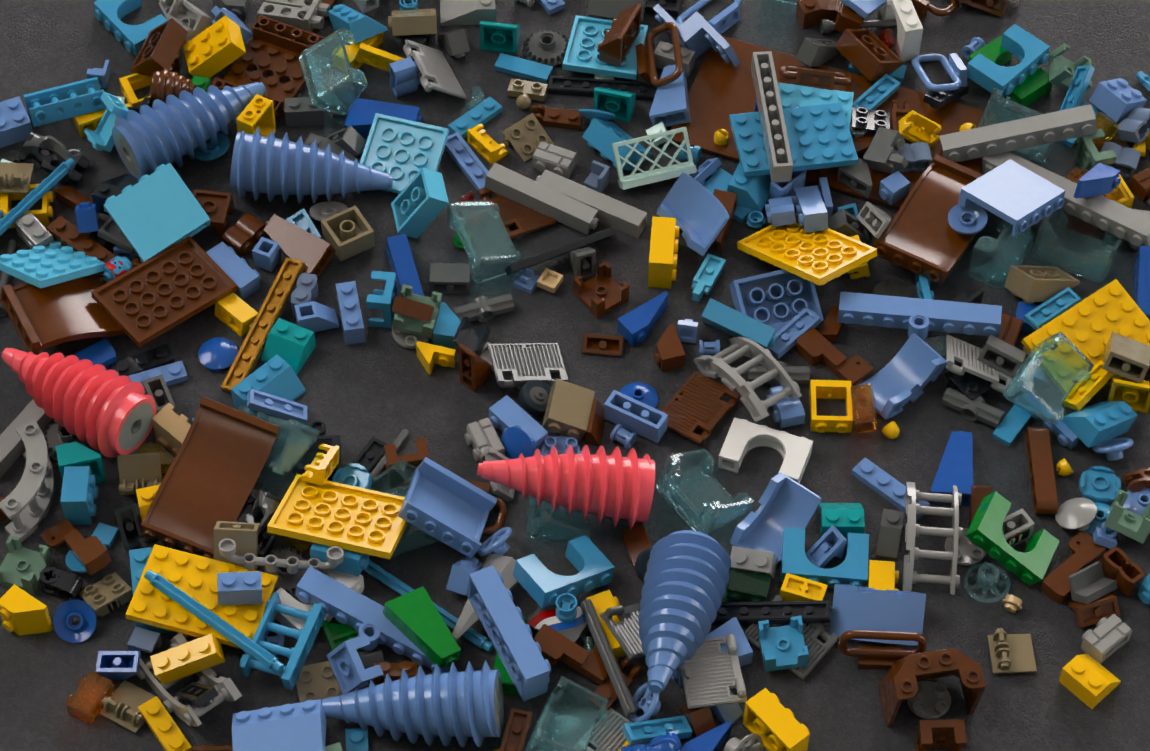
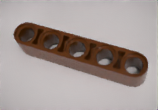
M1027 427L1025 439L1034 513L1057 514L1058 499L1048 427Z

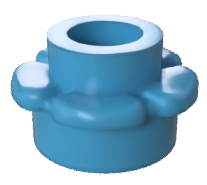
M752 211L746 218L747 225L752 228H761L765 224L764 215L760 211Z

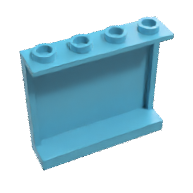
M171 163L158 166L154 173L149 176L148 174L142 176L137 184L133 186L128 185L121 191V194L116 197L115 195L109 197L104 204V211L109 213L140 257L141 263L188 236L192 237L210 225L209 216Z

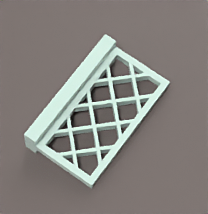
M687 127L612 143L619 177L618 184L619 188L623 190L676 178L683 172L688 175L697 173L696 165L693 163ZM682 132L683 141L679 146L672 139L676 133ZM658 137H663L667 140L662 149L653 145ZM641 141L649 144L643 154L635 149ZM669 143L678 147L673 157L664 152ZM625 145L630 148L625 158L619 155V146ZM651 147L660 152L655 161L646 156ZM682 150L687 154L688 161L680 163L675 158ZM633 151L641 155L636 166L628 161ZM662 154L671 159L665 167L657 164ZM644 158L653 163L648 171H643L639 168ZM625 163L634 167L630 175L623 176L622 168Z

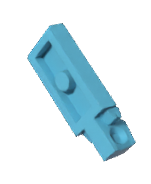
M707 254L692 282L691 289H694L692 300L699 302L704 293L708 294L709 291L711 292L726 265L725 259Z

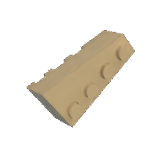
M168 403L152 418L156 443L161 448L169 450L175 457L191 425L185 415H177L173 411L174 406Z

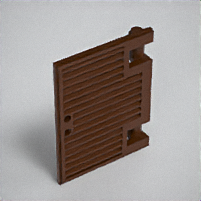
M487 188L478 190L481 201L499 222L502 232L508 241H513L516 237L557 223L554 218L546 216L541 212L538 213L536 210L525 207ZM494 193L496 198L489 199L488 194ZM515 225L517 230L511 231L509 227Z
M695 371L662 410V412L668 414L667 428L701 446L711 436V431L726 413H730L737 405L741 394ZM724 395L730 397L728 403L721 400ZM700 428L703 430V433L698 435L694 431Z

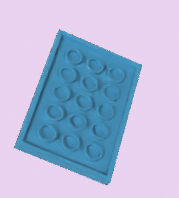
M842 103L783 109L793 162L792 172L858 165V156ZM759 111L730 114L729 123L744 177L770 174Z

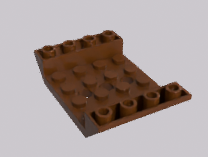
M260 15L252 26L253 38L245 48L246 53L236 60L223 80L215 77L210 85L223 90V87L226 85L234 88L239 85L262 82L266 88L263 97L273 101L274 115L284 116L285 98H297L318 68L326 38ZM250 69H255V70H256V71L248 72V70H250Z

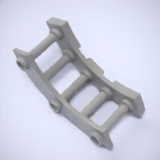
M733 337L729 339L732 345L716 355H702L694 359L702 375L712 378L720 377L722 378V383L732 391L737 390L741 394L740 400L755 422L769 416L767 408L787 396L791 401L802 396L799 385L791 379L785 369L772 356L771 352L748 338ZM742 356L752 358L737 368H732L728 365ZM759 364H762L768 370L767 373L751 382H746L740 376ZM775 377L783 387V390L764 401L760 400L755 394L754 389Z
M34 419L16 429L26 449V452L22 453L26 466L16 488L0 502V509L10 520L12 519V522L4 527L6 533L9 536L12 535L20 538L21 542L26 540L38 528L37 525L42 518L46 517L55 491V477L48 456L46 440Z
M906 482L905 516H907V524L905 525L906 550H909V553L904 555L903 591H912V584H916V582L947 584L952 595H955V587L959 588L960 575H956L958 540H962L963 528L959 527V506H961L962 493H958L957 486L953 485L952 494L926 493L916 490L915 482ZM919 500L951 503V508L920 506L916 502H919ZM919 514L952 517V529L920 526V524H916V516H919ZM919 535L952 537L951 552L921 550L919 547H915V537H919ZM918 558L951 560L950 576L917 574V571H913L914 560H918Z
M179 633L170 640L172 644L169 649L188 641L182 633ZM140 659L137 676L141 680H146L153 691L161 698L163 706L168 713L173 712L189 726L197 727L201 725L199 717L222 701L233 702L242 696L230 677L224 678L220 676L216 678L215 671L208 668L196 673L199 677V681L196 683L215 687L219 695L213 698L214 702L204 708L194 705H183L176 696L173 698L166 691V689L181 679L165 685L162 682L159 683L150 672L153 670L152 662L149 661L144 664L142 659Z

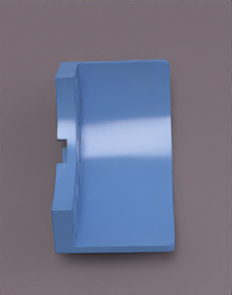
M685 172L681 173L656 213L660 217L676 218V226H680L683 233L681 235L685 239L687 246L704 256L729 220V214L722 203L708 189Z
M913 333L884 368L865 382L854 386L853 391L886 420L902 412V406L909 401L914 403L924 393L922 389L931 380L934 383L947 362L917 334Z
M781 472L770 479L767 488L758 501L761 506L755 513L751 511L736 526L730 540V544L736 547L774 552L778 558L777 564L781 561L784 527L806 529L821 502L820 496Z
M835 584L830 635L834 633L840 637L844 632L850 630L915 632L922 634L926 594ZM855 639L890 644L918 645L916 641Z

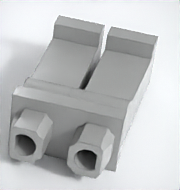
M264 0L265 2H263L257 14L258 18L262 15L312 33L314 28H323L325 21L321 15L329 16L328 11L331 9L330 4L322 3L321 0Z

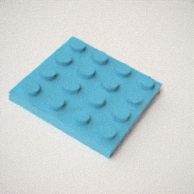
M576 15L562 70L636 80L638 65L635 46L640 43L645 45L648 25L641 24L638 37L619 67L599 61V52H597L600 42H603L606 31L611 29L613 20Z
M786 83L778 84L782 109L842 103L850 130L854 92Z
M375 113L360 164L390 174L393 177L392 188L384 191L400 194L422 167L438 171L449 135V129Z
M52 241L48 246H34L30 250H18L15 254H3L0 256V271L39 288L104 271L103 267L105 262L98 260L96 257L85 255V252H76L73 250V247L62 246L61 242Z

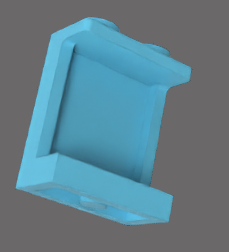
M103 92L100 98L107 109L96 130L93 131L85 128L84 133L93 144V148L98 151L106 150L111 152L114 146L112 128L115 127V119L117 117L126 119L129 109L121 98Z

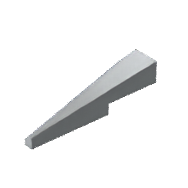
M159 0L158 4L166 19H174L188 31L185 38L186 43L207 29L213 20L212 17L187 0Z
M491 553L488 555L482 569L493 565L496 572L501 573L506 590L513 589L519 583L513 576L516 563L513 557ZM467 599L452 632L456 642L479 621L469 599Z

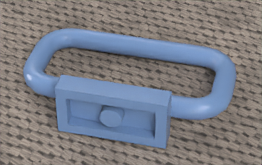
M712 0L698 1L679 15L676 22L679 25L683 24L687 18ZM734 0V3L708 21L720 35L741 20L740 6L742 0Z
M957 53L949 54V60L941 54L918 55L911 61L919 78L930 91L945 92L967 86V68ZM928 61L941 62L954 83L933 84L919 63Z

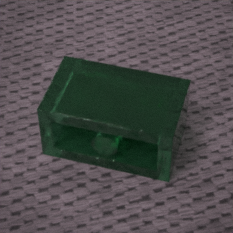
M730 568L729 582L726 586L723 600L729 602L767 601L771 575Z

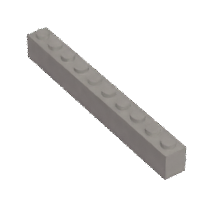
M1005 152L982 158V173L986 174L1006 161L1012 160L1065 190V202L1060 210L1105 230L1118 238H1122L1135 246H1150V217L1103 195L1074 198L1077 183L1013 153Z

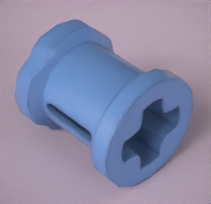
M974 37L969 45L962 48L963 56L969 59L970 53L973 54L986 45L984 40L980 37Z
M699 340V356H714L720 352V340L715 342Z
M619 423L611 432L610 439L620 442L628 450L635 443L637 434L627 431Z

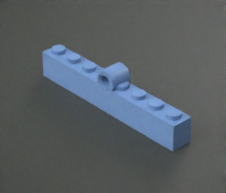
M840 292L838 323L908 329L909 337L915 333L922 340L927 338L928 331L987 337L991 334L999 337L1002 306Z
M309 566L296 586L295 596L301 602L314 605V603L322 605L325 614L328 613L335 617L342 624L352 626L358 632L357 637L365 634L371 636L368 637L370 644L361 649L370 651L375 649L378 644H385L392 648L395 653L405 655L413 662H417V665H423L433 672L435 664L384 616V606ZM445 665L439 669L441 673H447L451 666L447 667Z

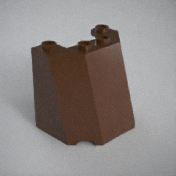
M954 648L911 654L895 661L878 685L887 727H892L902 700L912 699L916 696L918 692L917 681L953 675L958 677L968 715L973 714L986 688L981 665Z

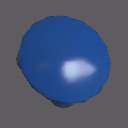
M216 337L202 344L198 357L200 363L208 368L210 372L217 373L222 369L230 367L239 351L233 341L227 338Z
M516 425L507 428L502 434L501 442L505 448L506 457L516 459L521 453L524 458L532 457L533 450L536 449V442L520 426Z

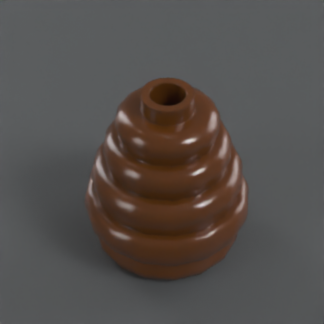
M168 69L155 71L150 83V97L153 101L158 99L165 103L168 95H174L179 99V93L182 90H186L193 95L196 85H193L192 81L186 79L183 75L179 76L177 72H171Z

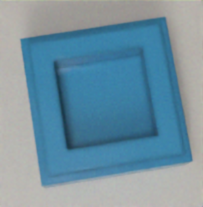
M99 522L92 536H97L105 544L106 548L110 549L119 534V529Z

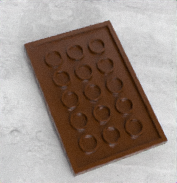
M188 236L92 291L91 295L140 348L237 291V284Z

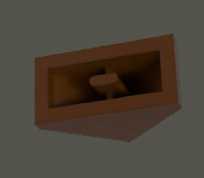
M687 704L678 707L682 716L685 715L693 731L694 738L716 728L710 706L688 709Z

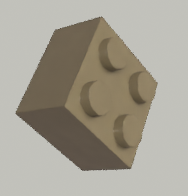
M356 205L321 220L322 236L332 245L340 262L375 247L374 231Z

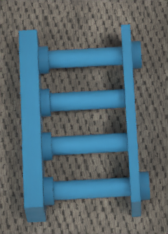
M97 77L23 95L27 112L31 115L34 127L107 109L100 98L104 90L100 89Z
M274 592L272 598L266 602L265 613L252 641L268 652L288 657L289 661L287 666H284L282 671L278 673L256 660L251 654L246 653L240 660L243 675L248 677L252 668L280 676L284 688L293 690L326 616L323 606L314 603L311 610L308 612L282 605L279 594ZM277 612L305 620L306 623L303 629L297 630L273 623ZM272 631L296 638L295 648L289 649L265 642L268 632Z

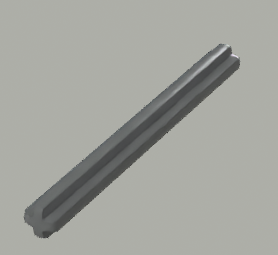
M590 599L581 602L580 608L626 716L634 715L637 711L636 705L594 605Z

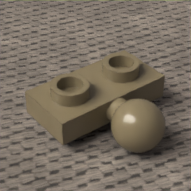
M511 78L507 96L517 97V106L520 109H527L531 105V100L544 102L548 84Z

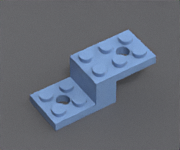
M659 4L653 7L656 13L654 17L660 25L667 22H673L677 25L680 45L682 48L695 51V59L711 47L716 53L719 52L721 54V58L727 64L730 62L736 67L740 63L731 45L697 11L683 24L679 25ZM666 30V31H665L666 33L669 32L670 35H671V30Z

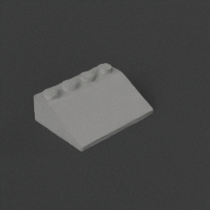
M440 0L441 26L480 25V21L496 22L495 0Z

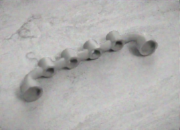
M226 538L218 544L221 556L232 563L243 564L244 568L248 571L255 570L257 566H265L267 572L273 573L278 570V567H284L289 574H296L299 572V569H308L310 566L321 572V570H332L344 561V551L338 546L330 547L327 550L328 562H320L318 558H311L307 561L299 560L295 556H290L287 559H279L275 555L256 557L253 553L239 556L235 555L236 543L234 540Z

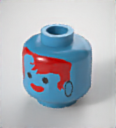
M115 256L104 264L103 278L108 283L131 270L133 266L126 257Z

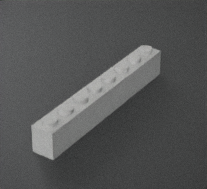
M772 51L753 52L751 72L771 182L791 181L793 162Z
M1089 104L941 135L939 137L943 157L957 163L1096 134L1097 123L1092 105Z

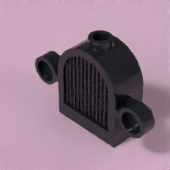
M316 420L309 426L311 436L297 440L292 445L290 453H286V466L292 467L295 476L297 474L302 475L306 472L305 466L313 462L317 453L327 454V451L318 448L321 444L334 447L340 446L339 463L327 479V481H331L336 471L341 468L340 435H325V423Z

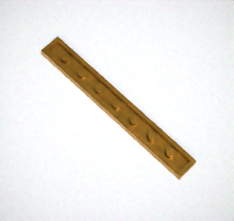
M286 257L221 385L222 391L231 393V389L252 374L264 350L268 334L278 318H280L296 286L297 279L305 268L303 261Z

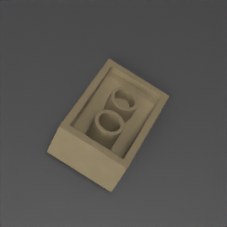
M1010 265L1004 287L1010 290L1012 295L1021 297L1023 302L1034 304L1035 302H1045L1067 287L1071 289L1079 285L1080 281L1056 266Z

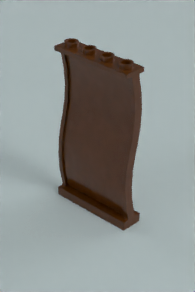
M936 154L930 166L924 171L908 194L889 226L879 239L875 238L873 247L877 249V256L943 285L946 277L959 262L975 234H961L953 230L948 223L949 211L959 203L961 188L983 176V174Z
M134 258L131 264L134 268L141 263L138 258ZM104 272L44 288L36 287L27 282L15 287H11L10 284L2 286L0 300L28 353L33 352L35 355H39V351L78 339L126 335L92 298L91 292L107 283L103 278Z
M203 396L191 427L164 476L144 521L140 524L141 533L149 539H159L169 547L176 546L184 552L214 559V527L216 522H237L280 436V426Z

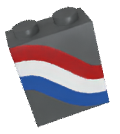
M537 604L535 613L530 614L526 620V624L531 628L532 635L535 631H539L543 624H546L579 646L590 631L579 606H577L576 619L569 623H564L557 619L556 604L544 608Z

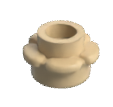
M1007 594L1005 599H1002L1004 609L1008 612L1016 613V611L1022 609V600L1020 598Z

